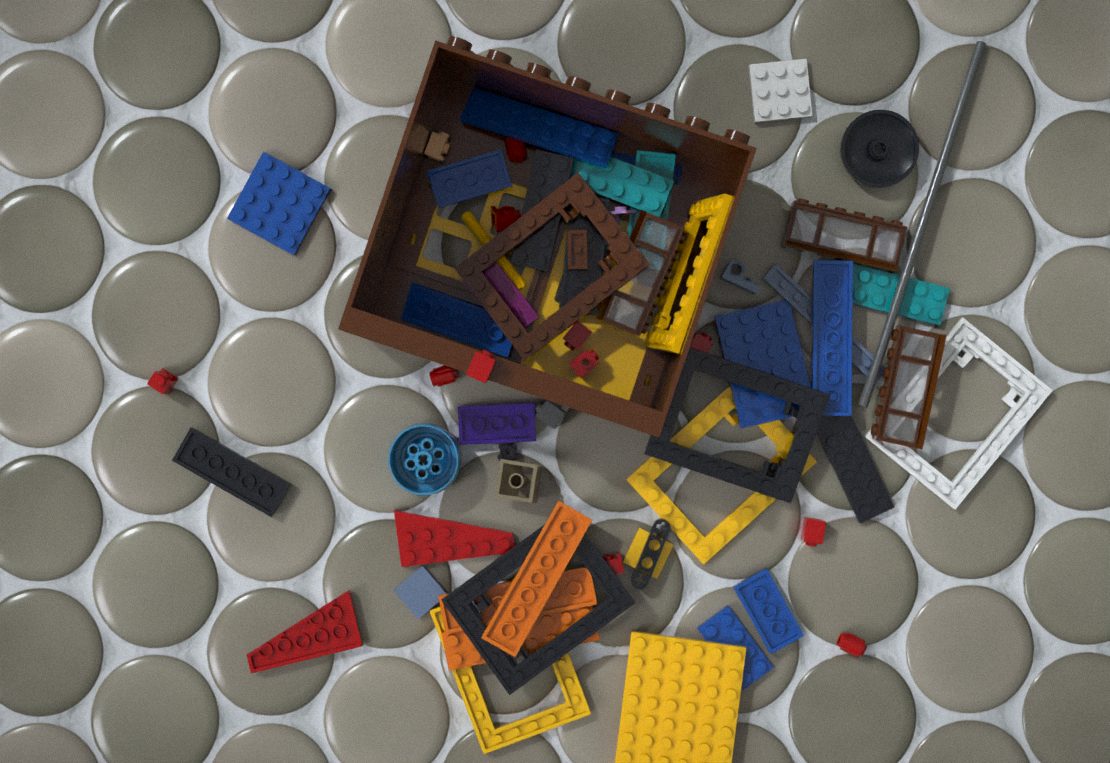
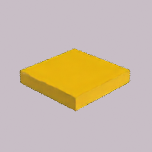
M640 527L638 528L623 559V563L633 568L636 567L650 532ZM657 540L649 542L651 550H657L660 546ZM666 540L652 577L658 579L672 550L673 543ZM648 557L644 558L641 562L644 568L651 567L653 563L652 559ZM640 568L638 569V570H640V571H642V572H644V573H646V574H649V572H645V571L641 570Z

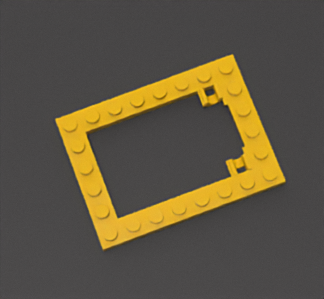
M721 194L696 201L695 204L691 205L689 222H686L684 225V233L687 234L683 244L679 243L676 250L679 251L676 261L671 263L670 269H672L668 280H665L664 287L666 290L664 295H661L659 298L658 306L660 307L658 313H655L652 318L651 324H653V328L646 336V347L672 353L680 352L733 196ZM708 220L706 228H708L707 234L703 236L700 242V248H702L700 255L696 256L693 263L695 268L693 275L689 276L686 287H688L687 293L682 296L680 301L681 310L674 313L675 318L673 325H670V329L664 330L669 326L671 320L669 314L701 221Z
M730 385L670 439V442L690 448L723 417L732 426H735L739 420L737 412L733 416L729 414L735 408ZM780 420L758 425L777 446L775 449L778 453L769 461L775 463L781 460L785 461L794 437L793 434ZM810 453L802 475L817 463ZM650 457L626 479L661 518L669 522L672 531L703 565L776 500V498L754 491L704 537L654 482L672 463Z
M439 606L431 609L430 614L444 648L441 632L445 631ZM569 652L552 664L566 702L496 728L472 666L452 670L483 754L591 714Z

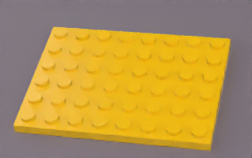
M631 631L615 763H732L746 646Z

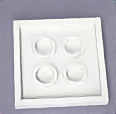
M807 59L750 64L748 66L754 123L812 117Z

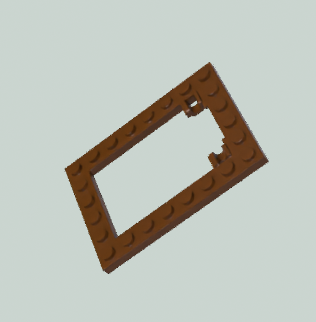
M577 173L459 264L455 270L523 360L526 361L645 270L650 264L581 175ZM571 205L573 210L567 213L565 209ZM559 213L567 223L580 214L584 217L587 216L610 245L608 247L611 251L609 255L598 262L606 274L528 333L483 272ZM615 262L617 265L610 269L608 265Z

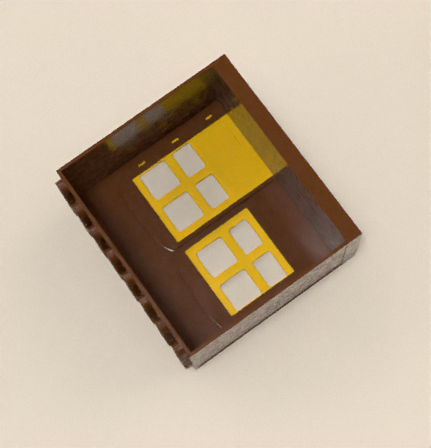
M449 36L446 44L435 40L338 330L466 373L476 351L481 353L482 348L401 320L411 283L413 282L481 306L463 283L461 276L455 268L423 257L430 231L433 229L470 241L472 245L468 257L483 247L468 226L437 215L438 206L427 171L499 149L502 150L512 187L488 195L479 224L493 239L496 235L491 233L493 226L491 224V206H495L498 209L502 196L505 193L525 199L536 149L561 154L525 143L527 156L524 160L520 162L509 160L505 146L506 136L460 122V116L473 87L619 133L613 152L637 156V150L676 154L675 163L683 164L680 184H674L671 191L668 221L684 227L685 223L689 222L691 216L689 214L690 207L696 201L721 194L733 196L680 352L672 353L646 347L647 343L645 342L648 333H641L639 337L596 319L597 315L586 314L578 321L591 330L592 333L579 350L574 349L572 351L564 345L565 340L563 337L570 330L571 327H569L526 361L523 360L514 346L508 358L488 351L494 354L493 359L497 360L488 380L660 437L757 148L748 145L750 136L736 130L726 129L724 136L708 132L710 123L701 118L686 116L685 122L681 123L669 119L671 110L662 105L648 102L645 110L630 106L631 97L623 92L607 89L606 95L603 97L589 91L591 83L584 79L568 76L564 84L550 78L552 71L545 66L529 62L526 70L511 65L512 57L503 52L488 49L487 55L484 57L471 51L472 44L459 37ZM438 131L449 135L448 143L450 147L447 154H443L445 158L444 163L426 157L424 154L432 132L438 133ZM595 193V195L598 198L609 199L607 197ZM610 199L609 211H615V207H626L627 210H630V206ZM570 205L565 209L567 213L570 212ZM619 214L620 227L627 235L630 214ZM562 216L549 272L524 267L521 276L526 282V286L519 291L540 316L525 328L528 333L559 310L560 303L555 301V296L563 275L568 223ZM708 220L701 221L669 314L671 317L669 326L664 330L670 329V325H673L675 318L674 313L681 310L680 301L682 296L687 293L688 287H686L689 276L693 275L695 269L693 267L694 260L697 255H700L702 249L700 248V242L703 236L707 234L708 228H706ZM667 227L665 247L668 248L676 232L675 229ZM511 250L508 254L512 255L513 250ZM613 262L611 269L617 265L615 262ZM629 281L618 291L647 301L652 288ZM656 297L654 303L658 305L659 298ZM600 303V304L598 305V313H599V310H600V308H601L602 303ZM612 303V305H611V307H610V310H609V312H608L607 318H609V315H610V312H611L613 303ZM586 349L589 352L593 350L600 358L597 360L599 365L580 378L569 363ZM583 359L582 365L588 366L589 360Z

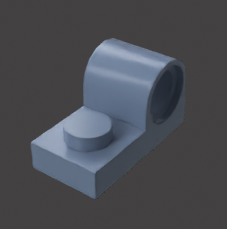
M738 260L730 262L720 279L754 295L757 294L760 286L756 285L757 281L748 277L746 280L743 279L746 270L745 265ZM732 265H737L740 268L739 275L731 273Z

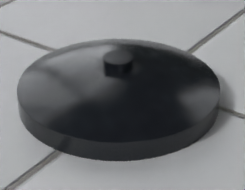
M872 110L857 117L845 130L840 144V156L847 173L858 183L872 188L889 187L905 179L913 170L919 155V140L915 129L906 118L889 110Z

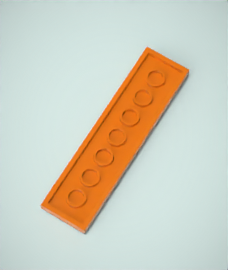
M558 500L484 631L482 639L516 657L592 519Z
M580 567L563 571L539 616L596 605L597 600L592 575L588 569ZM513 581L495 584L485 592L492 604L479 613L482 616L480 620L484 626H488ZM449 593L438 596L445 634L463 631L441 600ZM479 596L474 601L478 605L483 600Z
M593 605L538 616L522 644L529 654L534 653L593 610ZM445 631L441 632L449 670L486 663L464 631L445 634ZM595 632L580 644L600 640L599 632Z

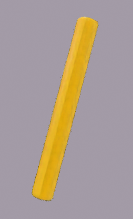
M470 211L465 212L461 216V219L483 246L492 240ZM505 256L497 261L519 290L526 286L524 279Z

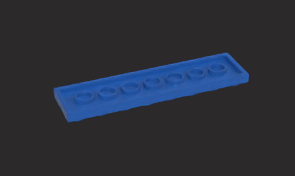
M473 87L460 116V122L607 168L619 137L617 132Z
M813 261L812 388L831 395L823 416L852 415L853 261Z

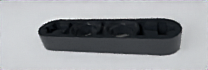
M659 518L654 521L632 574L631 583L638 590L647 587L670 532V524L666 519ZM664 522V526L667 529L662 530L660 536H664L663 539L652 536L653 532L657 534L659 531L656 525ZM651 540L659 541L660 546L657 550L649 548ZM646 557L652 559L653 562L649 568H644L641 564L642 560ZM638 569L649 572L648 575L645 573L643 575L645 583L637 585L635 578H639L641 575V571H638Z

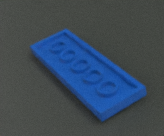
M414 282L411 283L401 320L507 358L510 357L513 345L484 307Z

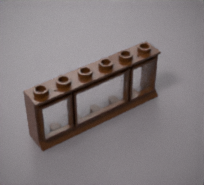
M801 198L792 202L781 247H791L801 252L808 251L816 253L818 256L834 257V259L840 261H853V264H864L872 266L874 269L889 270L890 273L898 272L900 255L908 228L903 226V222L891 220L890 223L884 221L882 217L873 216L869 218L865 217V213L856 211L854 214L847 213V209L835 207L834 210L827 208V204L816 203V205L809 204V200Z
M643 210L640 211L629 239L650 266L604 300L596 319L639 337L641 333H646L649 323H646L649 315L653 316L656 309L654 301L656 297H661L664 290L661 284L664 279L668 280L671 273L669 265L671 261H676L679 254L676 248L679 243L683 244L687 233H684L685 227Z
M901 325L893 329L891 334V340H893L892 348H889L887 352V359H889L888 367H885L883 371V378H885L884 386H881L879 390L881 400L875 409L877 419L876 423H873L871 427L872 439L923 450L947 335Z

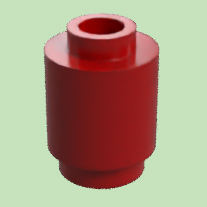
M507 136L505 137V146L509 160L514 162L524 160L527 156L525 143Z
M445 365L434 368L433 371L429 372L433 387L454 383L456 378L459 377L457 369Z
M842 632L836 643L840 650L855 657L863 656L867 648L864 639L849 632Z

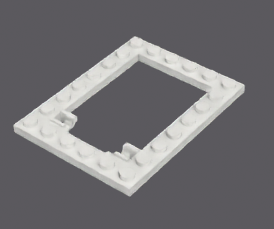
M963 317L960 318L946 336L938 378L952 361L961 368H964L973 356L976 359L980 357L1008 380L1007 384L1011 386L1010 391L1001 400L1011 409L952 481L947 479L908 446L872 439L871 429L864 436L954 510H956L1053 391ZM961 350L965 353L962 358L958 356ZM922 365L893 400L890 408L907 412L913 410L923 397L929 366ZM1017 395L1020 398L1015 402L1013 399ZM888 414L884 437L898 439L893 433L906 417Z

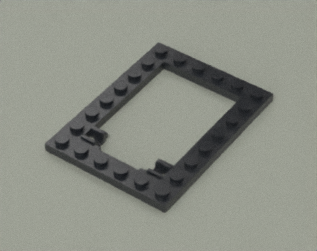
M690 347L660 437L650 435L644 454L791 503L831 395ZM694 370L786 401L782 414L795 417L797 419L796 425L798 426L785 461L782 460L781 465L765 460L760 472L670 442ZM792 403L799 405L798 408H791ZM768 469L775 471L773 476L767 474Z
M544 525L441 599L509 695L636 603L586 533L576 548L575 553L608 599L531 655L522 645L516 657L482 639L481 637L486 627L480 620L482 616L479 613L492 604L485 592L523 564ZM480 596L483 601L477 605L474 600ZM522 655L524 660L518 663L516 659Z

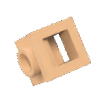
M438 131V133L432 132L424 153L425 156L444 163L445 158L443 154H447L450 147L448 143L449 135Z

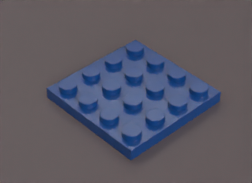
M263 151L227 219L283 250L296 255L331 188Z

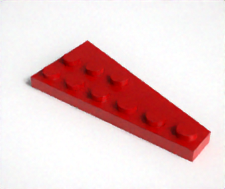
M394 510L401 567L504 554L515 546L513 532Z
M350 590L248 653L247 659L250 672L255 673L362 647L363 641Z

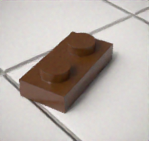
M567 230L568 270L588 269L587 230Z

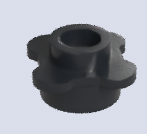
M500 443L498 460L516 461L515 451L518 449L517 445Z

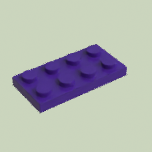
M534 403L458 406L459 445L536 441Z

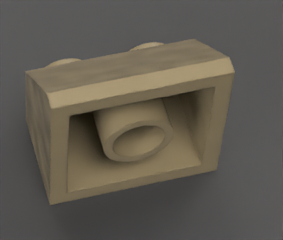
M500 459L495 497L537 503L543 465Z

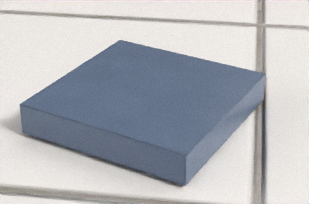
M424 565L394 589V592L418 620L439 602V595L447 594Z

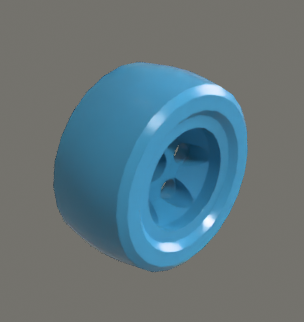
M418 423L405 428L396 436L389 450L388 464L394 480L401 488L409 493L428 496L447 489L454 482L461 467L462 455L459 444L448 430L433 423ZM425 441H429L431 443V447L429 449H426L424 447ZM412 446L417 447V453H411L410 448ZM435 451H441L442 457L436 458ZM425 454L428 456V464L425 465V463L422 464L420 462L421 455L424 456ZM409 460L415 462V466L413 468L409 467ZM433 465H438L440 470L434 472L432 470ZM419 470H425V477L419 475Z

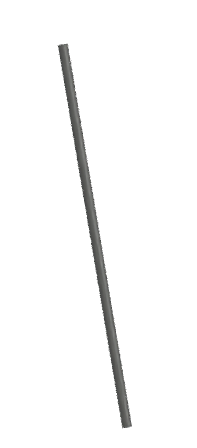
M983 41L976 42L858 403L861 407L868 408L986 46V43Z

